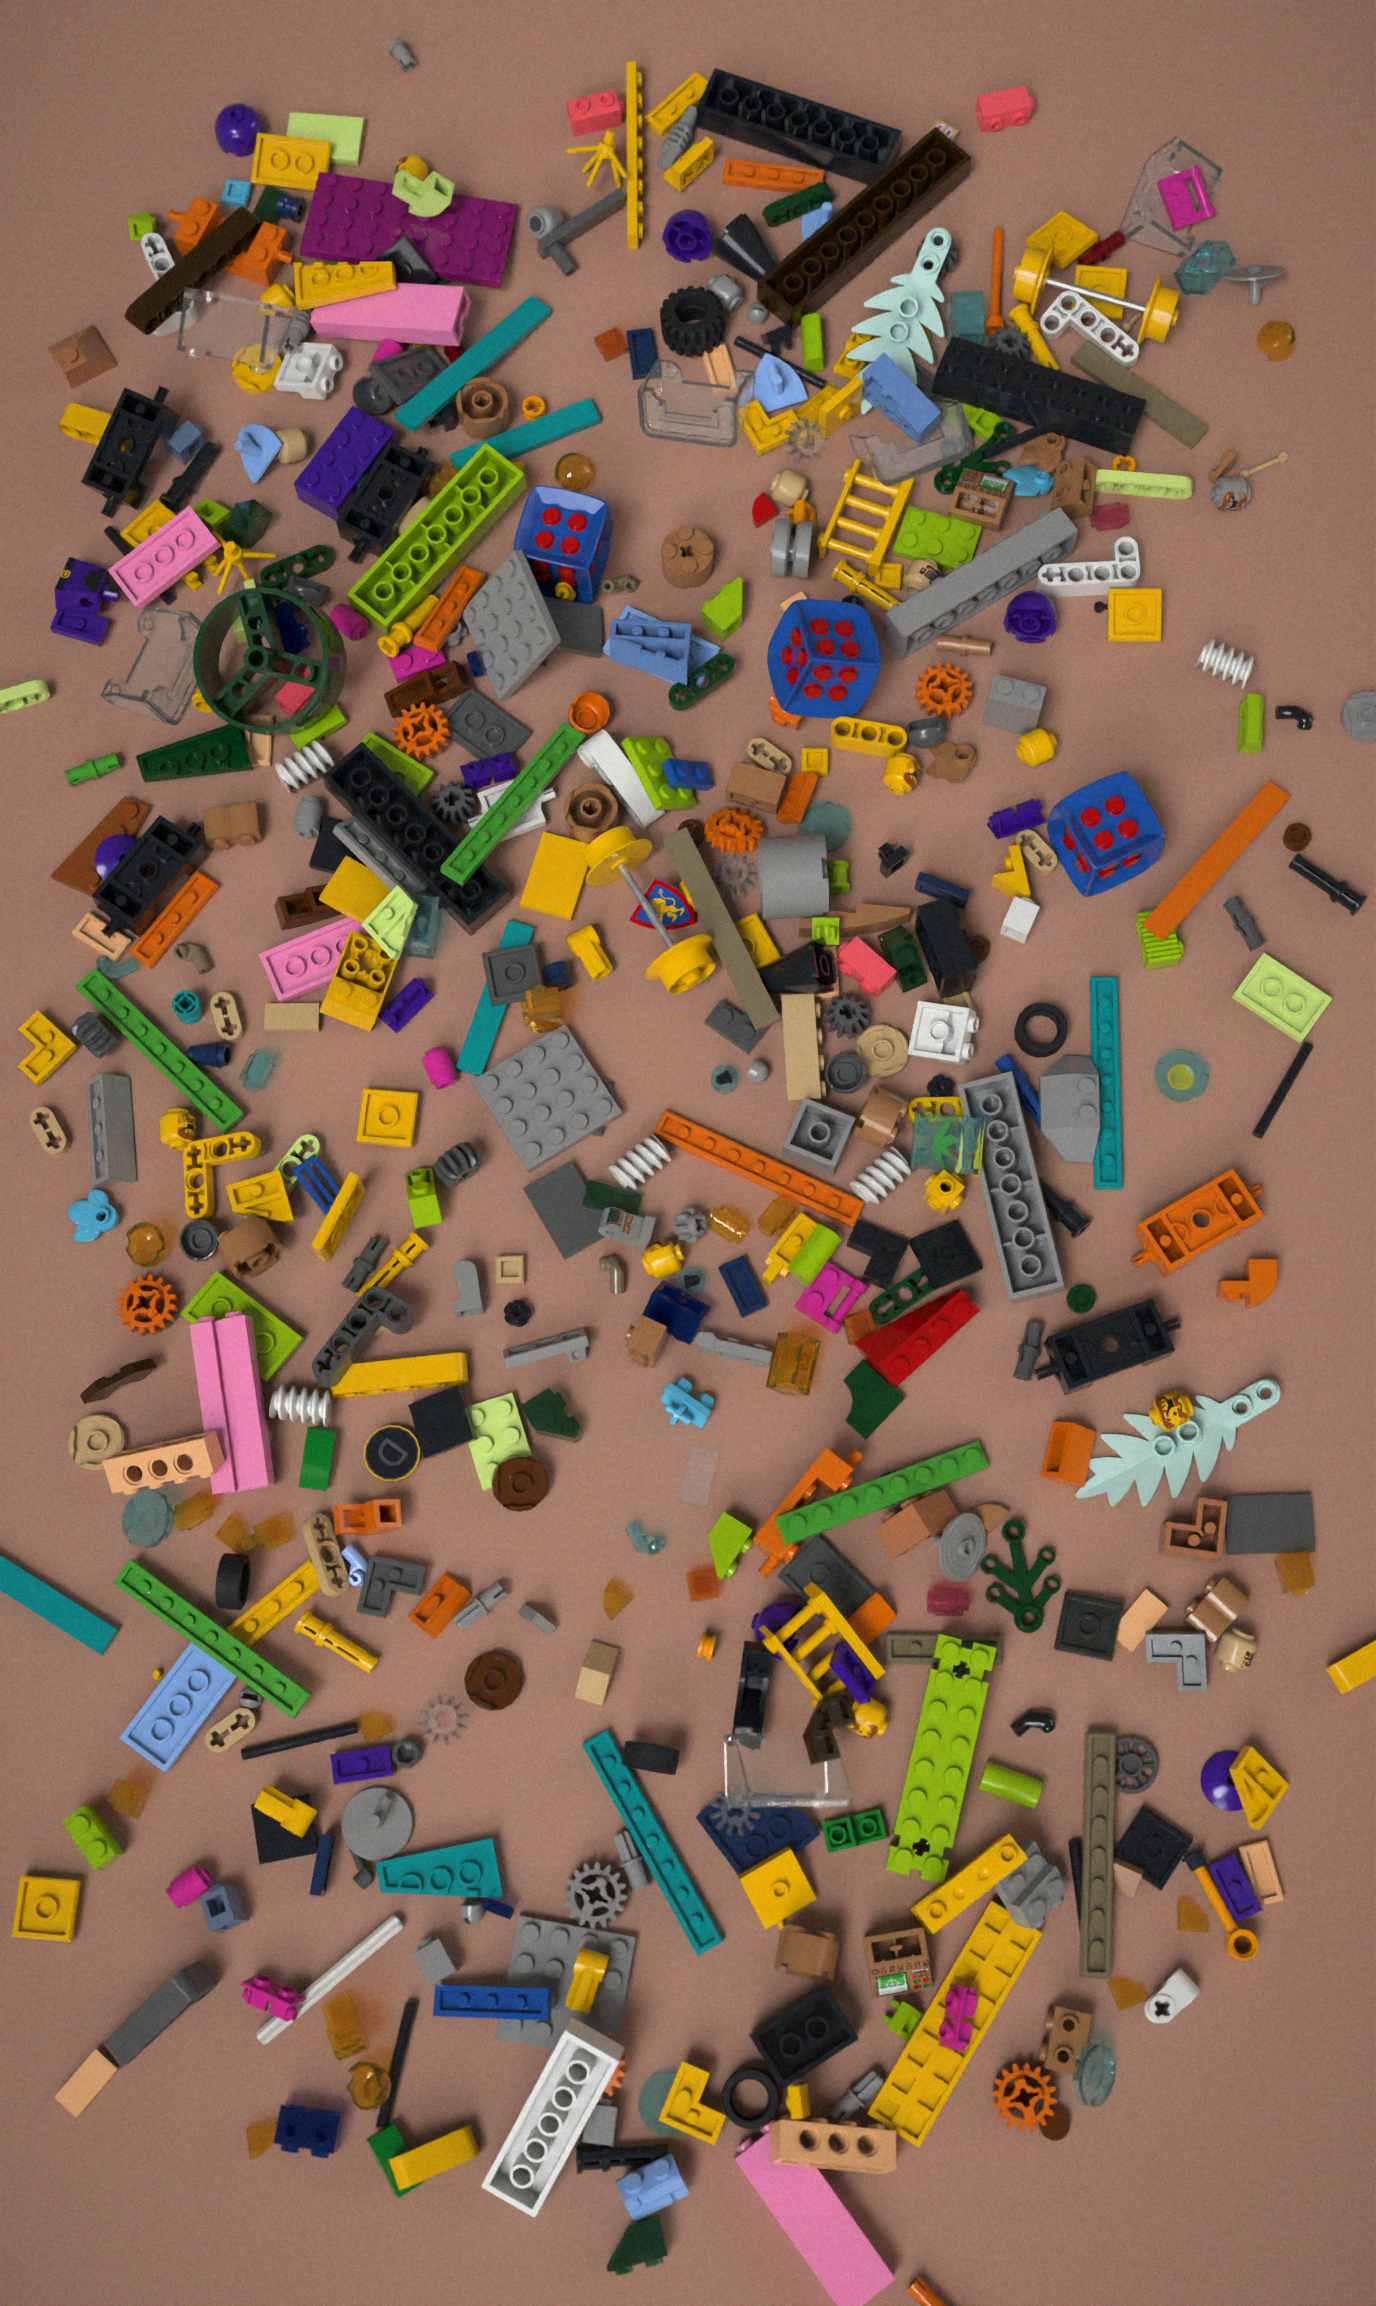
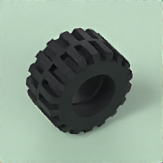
M688 286V289L679 288L677 293H670L668 295L669 299H664L663 307H660L661 329L665 345H668L671 351L676 350L677 355L682 356L686 354L687 357L691 358L692 355L703 356V351H706L708 354L713 352L712 347L718 348L720 341L725 337L724 309L718 295H714L710 289L705 291L704 287L700 286L698 288ZM691 320H699L696 323H686Z

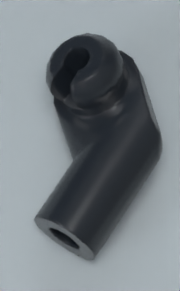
M1276 706V719L1297 720V727L1300 730H1310L1312 728L1311 721H1313V716L1311 713L1299 706Z
M1029 1710L1010 1725V1728L1020 1737L1031 1727L1040 1728L1044 1733H1050L1055 1729L1056 1723L1053 1720V1716L1048 1712Z

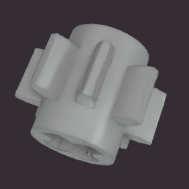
M683 1208L682 1214H676L673 1220L674 1233L679 1236V1240H686V1243L698 1242V1237L704 1236L707 1230L705 1216L702 1215V1211H695L694 1208Z

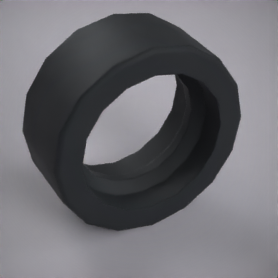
M1034 1003L1026 1007L1019 1014L1014 1028L1015 1041L1019 1048L1027 1055L1036 1058L1055 1054L1063 1046L1068 1032L1067 1020L1063 1012L1048 1003ZM1034 1016L1050 1018L1057 1027L1056 1038L1047 1045H1039L1030 1041L1025 1034V1025L1030 1018Z
M224 1553L222 1555L216 1577L215 1595L217 1607L221 1609L242 1610L245 1606L250 1582V1561L247 1555Z
M626 1741L622 1765L656 1773L675 1775L680 1752L659 1745Z
M742 2068L734 2072L726 2080L722 2090V2107L727 2118L736 2126L744 2129H758L768 2124L776 2114L779 2104L778 2090L773 2079L766 2072L756 2068ZM753 2079L760 2082L768 2093L766 2108L755 2117L741 2115L735 2110L732 2103L734 2088L744 2080Z

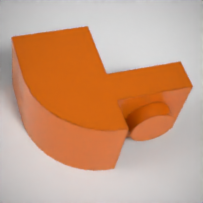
M1248 1259L1244 1264V1281L1221 1280L1216 1286L1217 1298H1225L1226 1302L1242 1301V1298H1245V1309L1261 1305L1273 1293L1277 1285V1259Z
M373 1499L365 1504H337L333 1506L335 1535L371 1536L393 1532L402 1528L400 1499Z

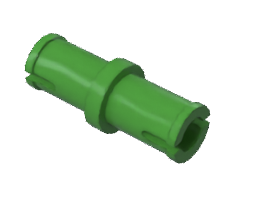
M113 752L93 761L91 759L85 760V764L64 770V773L71 787L74 784L91 778L93 780L98 779L99 775L117 768L119 769L120 765Z

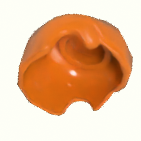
M593 691L580 693L574 699L568 711L570 725L585 735L598 733L603 729L610 717L608 701L601 694Z

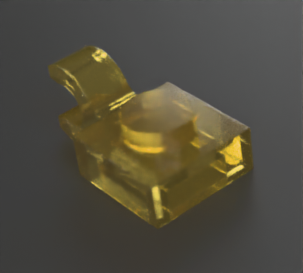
M280 1514L254 1525L253 1528L256 1534L237 1542L241 1553L261 1545L265 1553L293 1540L284 1518Z

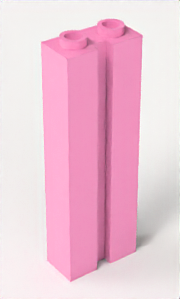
M396 283V289L315 307L314 311L310 314V323L317 335L325 338L372 341L390 339L403 343L460 346L464 331L462 324L464 319L467 320L471 300L465 288L461 286Z
M242 1311L226 1313V1318L215 1321V1316L202 1317L198 1319V1323L190 1325L204 1432L216 1431L225 1463L216 1469L217 1473L210 1476L212 1493L215 1495L276 1485L252 1317L243 1315Z
M773 2118L760 2129L763 2133L762 2136L755 2141H752L749 2137L736 2148L738 2154L734 2156V2159L836 2305L863 2306L894 2281L895 2277L818 2168L770 2164V2125L777 2122Z

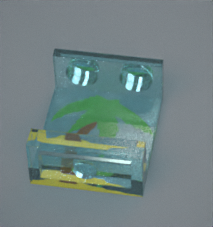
M915 1113L910 1168L937 1171L944 1169L947 1172L981 1175L985 1119Z

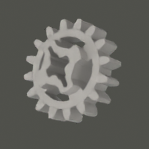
M600 1862L595 1863L594 1869H590L586 1863L584 1864L583 1873L576 1869L573 1871L576 1877L574 1881L566 1880L571 1889L563 1891V1895L570 1897V1901L566 1902L564 1907L573 1908L570 1914L571 1919L576 1916L581 1917L579 1920L580 1926H583L586 1921H590L591 1929H595L596 1922L600 1921L603 1928L607 1927L606 1919L610 1918L616 1922L615 1911L624 1912L625 1910L619 1904L620 1900H627L628 1896L622 1895L620 1890L627 1886L625 1883L618 1884L617 1880L621 1874L618 1872L612 1876L610 1874V1865L603 1871L601 1870ZM599 1875L594 1883L586 1885L581 1882L587 1876ZM608 1881L614 1887L615 1899L608 1896L606 1890ZM599 1887L601 1889L600 1895L608 1900V1903L595 1901L594 1904H591V1897L587 1895V1892L583 1891V1888L595 1890ZM576 1892L582 1895L585 1903L582 1911L576 1903ZM604 1906L610 1909L601 1916H592L596 1908Z

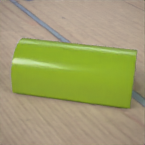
M807 314L801 319L804 369L809 372H823L825 370L820 314Z
M1248 693L1239 704L1238 753L1252 754L1263 749L1264 698L1261 695Z
M819 1224L787 1269L800 1283L810 1286L841 1243V1238L829 1228Z
M986 1761L977 1790L1034 1810L1040 1797L1043 1781Z

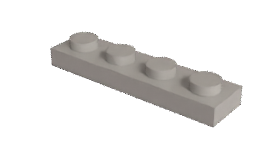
M355 816L335 825L333 833L391 891L399 885L405 889L413 900L424 894L426 887Z

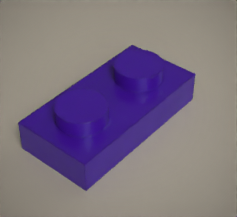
M57 610L50 629L53 633L101 647L110 622L108 619L85 612Z
M847 1641L836 1643L829 1663L833 1672L837 1674L859 1704L870 1702L876 1683L875 1678Z
M390 1746L330 1755L334 1785L394 1776Z
M1236 1854L1208 1866L1235 1923L1263 1910Z

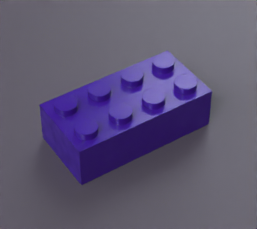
M352 405L294 482L298 499L337 522L356 493L360 480L365 474L369 473L388 442L392 441L398 444L395 430Z

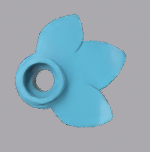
M1018 465V468H1010L1002 476L1018 483L1015 489V495L1017 496L1044 495L1049 493L1050 489L1054 486V478L1049 473L1039 471L1031 465Z
M91 1189L87 1201H77L67 1210L69 1218L78 1224L73 1239L78 1242L94 1241L101 1232L113 1230L119 1222L118 1212L113 1206L109 1205L107 1194L98 1189Z

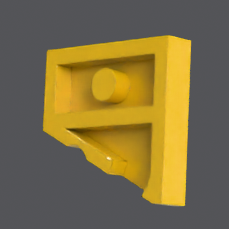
M280 1170L226 1186L232 1211L235 1215L248 1216L255 1214L257 1218L288 1223L295 1222Z
M1244 1746L1229 1770L1249 1826L1254 1830H1260L1290 1785L1252 1746Z

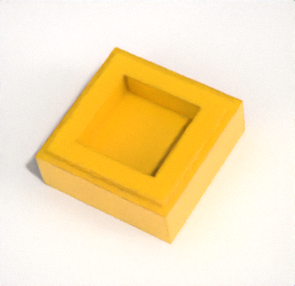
M880 563V570L878 575H875L874 585L882 590L900 591L902 564Z
M802 748L801 773L814 772L817 776L828 777V748Z

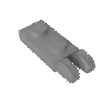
M705 1331L696 1334L694 1341L698 1351L766 1368L771 1367L773 1352L768 1351V1347L764 1345L752 1344L751 1347L740 1345L741 1341L725 1337L723 1341L717 1339L713 1333H706Z

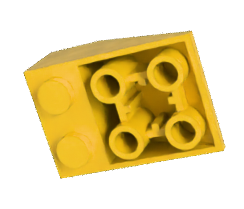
M350 930L319 1012L371 1031L397 961L391 959L374 939Z

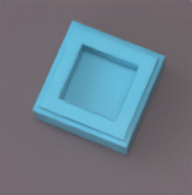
M227 179L221 199L222 205L237 208L244 206L247 208L252 192L251 182Z

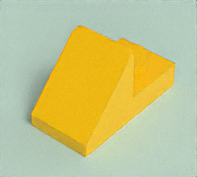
M1011 845L1008 847L1006 856H1003L1005 873L993 875L991 885L1013 899L1014 897L1030 898L1031 893L1020 845Z

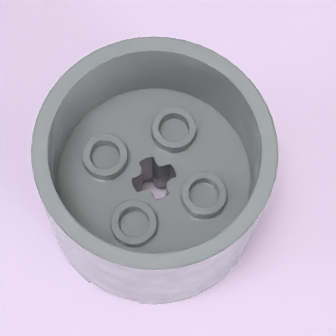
M824 834L758 838V874L762 920L828 916L829 881L827 877V863L825 861L827 860Z

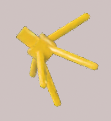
M606 129L604 140H599L598 145L566 149L567 154L596 151L582 169V173H586L595 163L586 184L587 188L591 187L603 159H610L618 189L622 188L619 172L623 178L627 177L626 172L616 157L619 155V152L615 149L616 144L613 143L616 131L612 129Z
M212 531V535L224 548V559L213 573V576L217 577L225 567L217 590L218 595H221L232 566H238L246 581L251 580L242 564L244 557L276 558L274 553L252 552V549L240 548L233 541L226 543L216 531Z

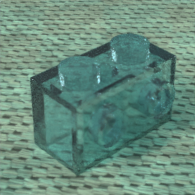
M1206 240L1197 246V250L1190 257L1181 262L1180 267L1173 275L1184 295H1205L1236 263V260L1226 241Z
M982 291L952 292L951 300L946 302L945 307L946 318H950L951 325H947V341H950L951 336H955L984 346L985 326Z
M413 894L412 898L418 904V908L404 947L407 956L434 959L443 910L440 897Z

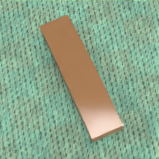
M856 903L855 913L829 910L828 916H839V937H851L880 932L909 923L911 908ZM800 918L798 937L812 938V919Z

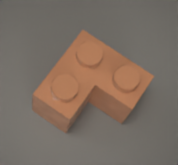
M929 1490L918 1498L913 1497L901 1504L902 1511L899 1513L894 1510L882 1517L883 1524L874 1530L890 1558L894 1559L909 1552L925 1540L944 1532L948 1523L958 1515V1512L945 1490L933 1494L932 1490Z
M1198 1497L1193 1501L1191 1525L1165 1522L1161 1526L1158 1555L1211 1563L1220 1561L1223 1553L1228 1501Z

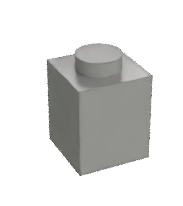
M430 1936L416 1945L418 1951L412 1955L429 1987L458 1971L442 1938L434 1941L433 1937Z
M603 2097L602 2100H598L584 2126L582 2142L613 2146L618 2105H612L613 2099Z

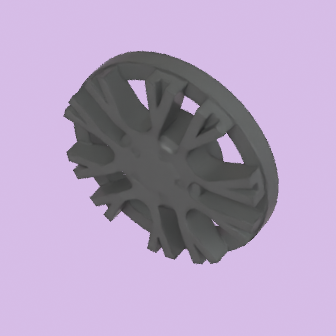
M1127 1737L1117 1740L1115 1747L1121 1744L1124 1749V1755L1120 1756L1115 1752V1757L1119 1759L1118 1763H1115V1766L1118 1768L1115 1780L1120 1774L1124 1778L1119 1784L1115 1783V1789L1126 1794H1136L1145 1791L1153 1784L1158 1773V1760L1155 1752L1147 1743L1137 1738ZM1128 1742L1133 1743L1132 1754H1128ZM1139 1745L1148 1751L1142 1757L1136 1755ZM1152 1759L1153 1763L1142 1765L1141 1760ZM1143 1768L1153 1770L1150 1779L1142 1775L1141 1771ZM1138 1775L1145 1784L1142 1787H1140L1137 1780L1135 1779V1777ZM1127 1778L1132 1779L1134 1789L1124 1788Z

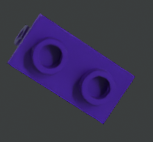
M511 752L497 754L490 758L472 761L460 766L465 787L472 790L490 785L488 780L490 776H493L494 782L498 783L511 780L513 776L517 775L516 765Z
M1032 798L1029 801L1017 804V813H1013L1011 807L993 812L992 816L988 817V828L998 840L1046 823L1047 820L1040 812L1042 810L1040 800Z
M414 978L377 1016L397 1034L435 995L426 988L427 984L422 979L417 980Z

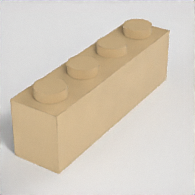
M814 993L781 995L780 1005L787 1108L800 1107L804 1097L821 1103V1097H826L825 1081H820L819 1071H824L823 1054L818 1055L817 1046L822 1045L821 1028H816V1019H820V1002H814Z

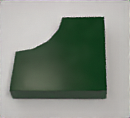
M864 1360L843 1381L850 1390L852 1398L851 1411L845 1422L864 1440H867L905 1399Z

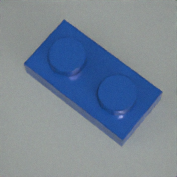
M668 758L662 763L669 787L707 791L714 786L706 762Z

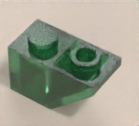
M255 499L236 503L221 537L226 543L233 541L240 548L251 549L264 536L273 514ZM221 545L219 549H221L224 552V548Z
M902 925L877 936L885 961L897 971L895 980L903 993L928 982L914 937Z
M549 1387L520 1405L537 1434L574 1443L581 1440L578 1432L582 1429L574 1416L568 1418L563 1408L567 1405L559 1392L553 1394Z
M659 2214L635 2222H629L607 2263L608 2273L615 2271L616 2276L634 2271L633 2265L645 2262L646 2267H651L664 2262L663 2257L668 2256V2248Z

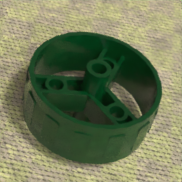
M266 587L244 589L229 595L218 603L204 619L197 633L193 650V670L196 683L204 701L213 712L232 726L250 733L268 736L297 734L310 729L324 719L335 706L343 690L347 674V656L343 639L337 626L325 611L308 601L309 599L283 589ZM272 600H290L302 608L309 616L320 636L323 662L285 652ZM241 616L249 646L243 655L245 665L222 688L219 675V656L222 643L230 627ZM262 618L263 624L261 628L258 629L257 623L259 619ZM262 637H267L270 648L263 646ZM309 666L310 674L305 678L304 671ZM256 673L264 675L256 683L252 681ZM278 679L316 688L315 693L304 708L288 720L275 725L257 726L244 718ZM245 686L246 694L242 697L241 690Z

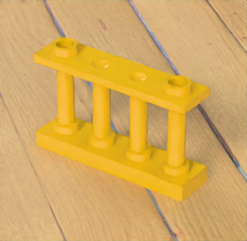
M855 459L853 467H848L843 479L845 486L826 532L820 533L816 547L819 548V558L824 560L828 548L865 560V564L869 565L868 575L875 577L879 573L880 563H884L913 492L914 478L904 475L902 483H897L895 486L860 474L861 460ZM856 483L891 495L892 499L895 500L892 506L888 505L885 507L852 496L851 492ZM846 505L881 516L886 522L883 528L878 527L877 529L844 518L842 514ZM837 526L873 538L874 542L877 543L875 549L870 548L868 551L833 539Z
M811 1582L803 1589L810 1598L807 1601V1606L775 1634L764 1625L759 1630L766 1637L762 1641L763 1644L773 1655L777 1652L813 1697L809 1702L815 1708L819 1701L836 1697L846 1688L840 1678L822 1694L813 1685L831 1668L829 1663L834 1649L807 1674L798 1665L804 1657L830 1634L835 1635L837 1633L841 1638L838 1642L847 1641L876 1680L885 1671L824 1591ZM821 1613L825 1617V1620L822 1621L823 1625L789 1654L782 1643L814 1614L819 1615Z
M1007 1834L1005 1837L1002 1835L945 1880L944 1885L940 1884L909 1910L927 1934H934L1026 1861L1028 1857L1010 1834Z

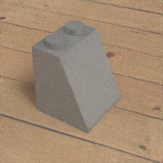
M994 674L982 725L1020 735L1036 729L1047 687Z

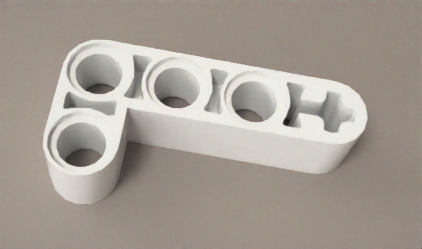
M148 233L141 239V247L155 281H157L175 264L163 238L159 234ZM191 299L152 334L162 337L192 325L196 315Z
M1063 292L1043 314L1040 321V331L1046 340H1057L1071 326L1086 340L1126 369L1136 365L1139 355L1138 344L1076 292ZM1070 301L1076 306L1072 310H1065L1062 305ZM1090 317L1094 319L1095 323L1092 326H1084L1081 321L1084 318ZM1050 321H1054L1059 326L1055 330H1048L1045 325ZM1110 333L1114 336V340L1107 343L1102 341L1101 336ZM1129 350L1132 351V355H1131V356H1130V355H1127L1126 357H1123V356H1122V355H1123V352L1127 353V352H1129Z
M1131 537L1119 538L1115 542L1111 561L1044 565L1038 572L1035 589L1049 598L1108 595V589H1135L1140 576L1137 542ZM1125 551L1129 555H1123L1120 552ZM1122 575H1128L1132 579H1125ZM1097 576H1102V577H1104L1106 580H1099V579H1097L1096 577H1097ZM1074 577V578L1079 579V581H1078V582H1074V581L1070 580L1069 578Z
M600 730L580 745L577 753L583 763L588 768L592 769L594 767L640 828L645 829L665 814L664 810L654 809L633 766L605 730Z

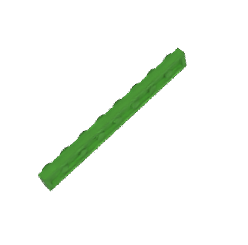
M563 722L441 865L440 872L463 886L576 753L580 745L585 742L586 735Z
M96 968L75 985L76 989L225 1135L245 1117L244 1113Z
M975 1441L776 1517L774 1521L786 1547L924 1494L929 1490L937 1489L986 1470L989 1465L979 1442Z
M129 1559L113 1582L292 1719L297 1718L312 1696L310 1691L136 1560Z

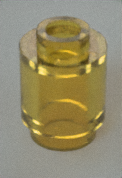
M780 1195L777 1199L772 1200L757 1219L760 1224L758 1229L769 1238L773 1235L779 1237L794 1219L797 1207L789 1199Z
M724 1205L720 1209L715 1207L707 1219L710 1222L709 1229L730 1243L734 1241L739 1244L750 1228V1225L745 1223L746 1219Z
M197 1492L177 1504L175 1510L170 1512V1515L181 1532L186 1529L190 1531L213 1517L212 1510L215 1509V1505L208 1494L203 1496L200 1492Z

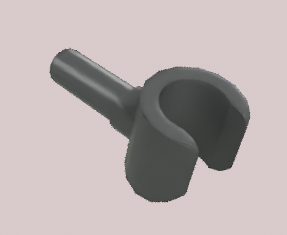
M349 1848L355 1865L360 1871L353 1877V1880L360 1888L365 1890L373 1883L374 1876L365 1867L361 1857Z

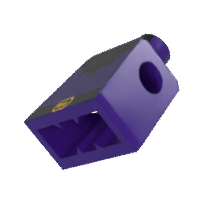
M69 557L54 589L56 610L98 613L105 600L119 602L121 587L109 585V575L105 568Z

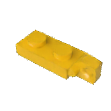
M801 1212L768 1254L765 1264L769 1267L762 1275V1280L770 1286L779 1275L785 1278L788 1273H791L787 1268L819 1225Z

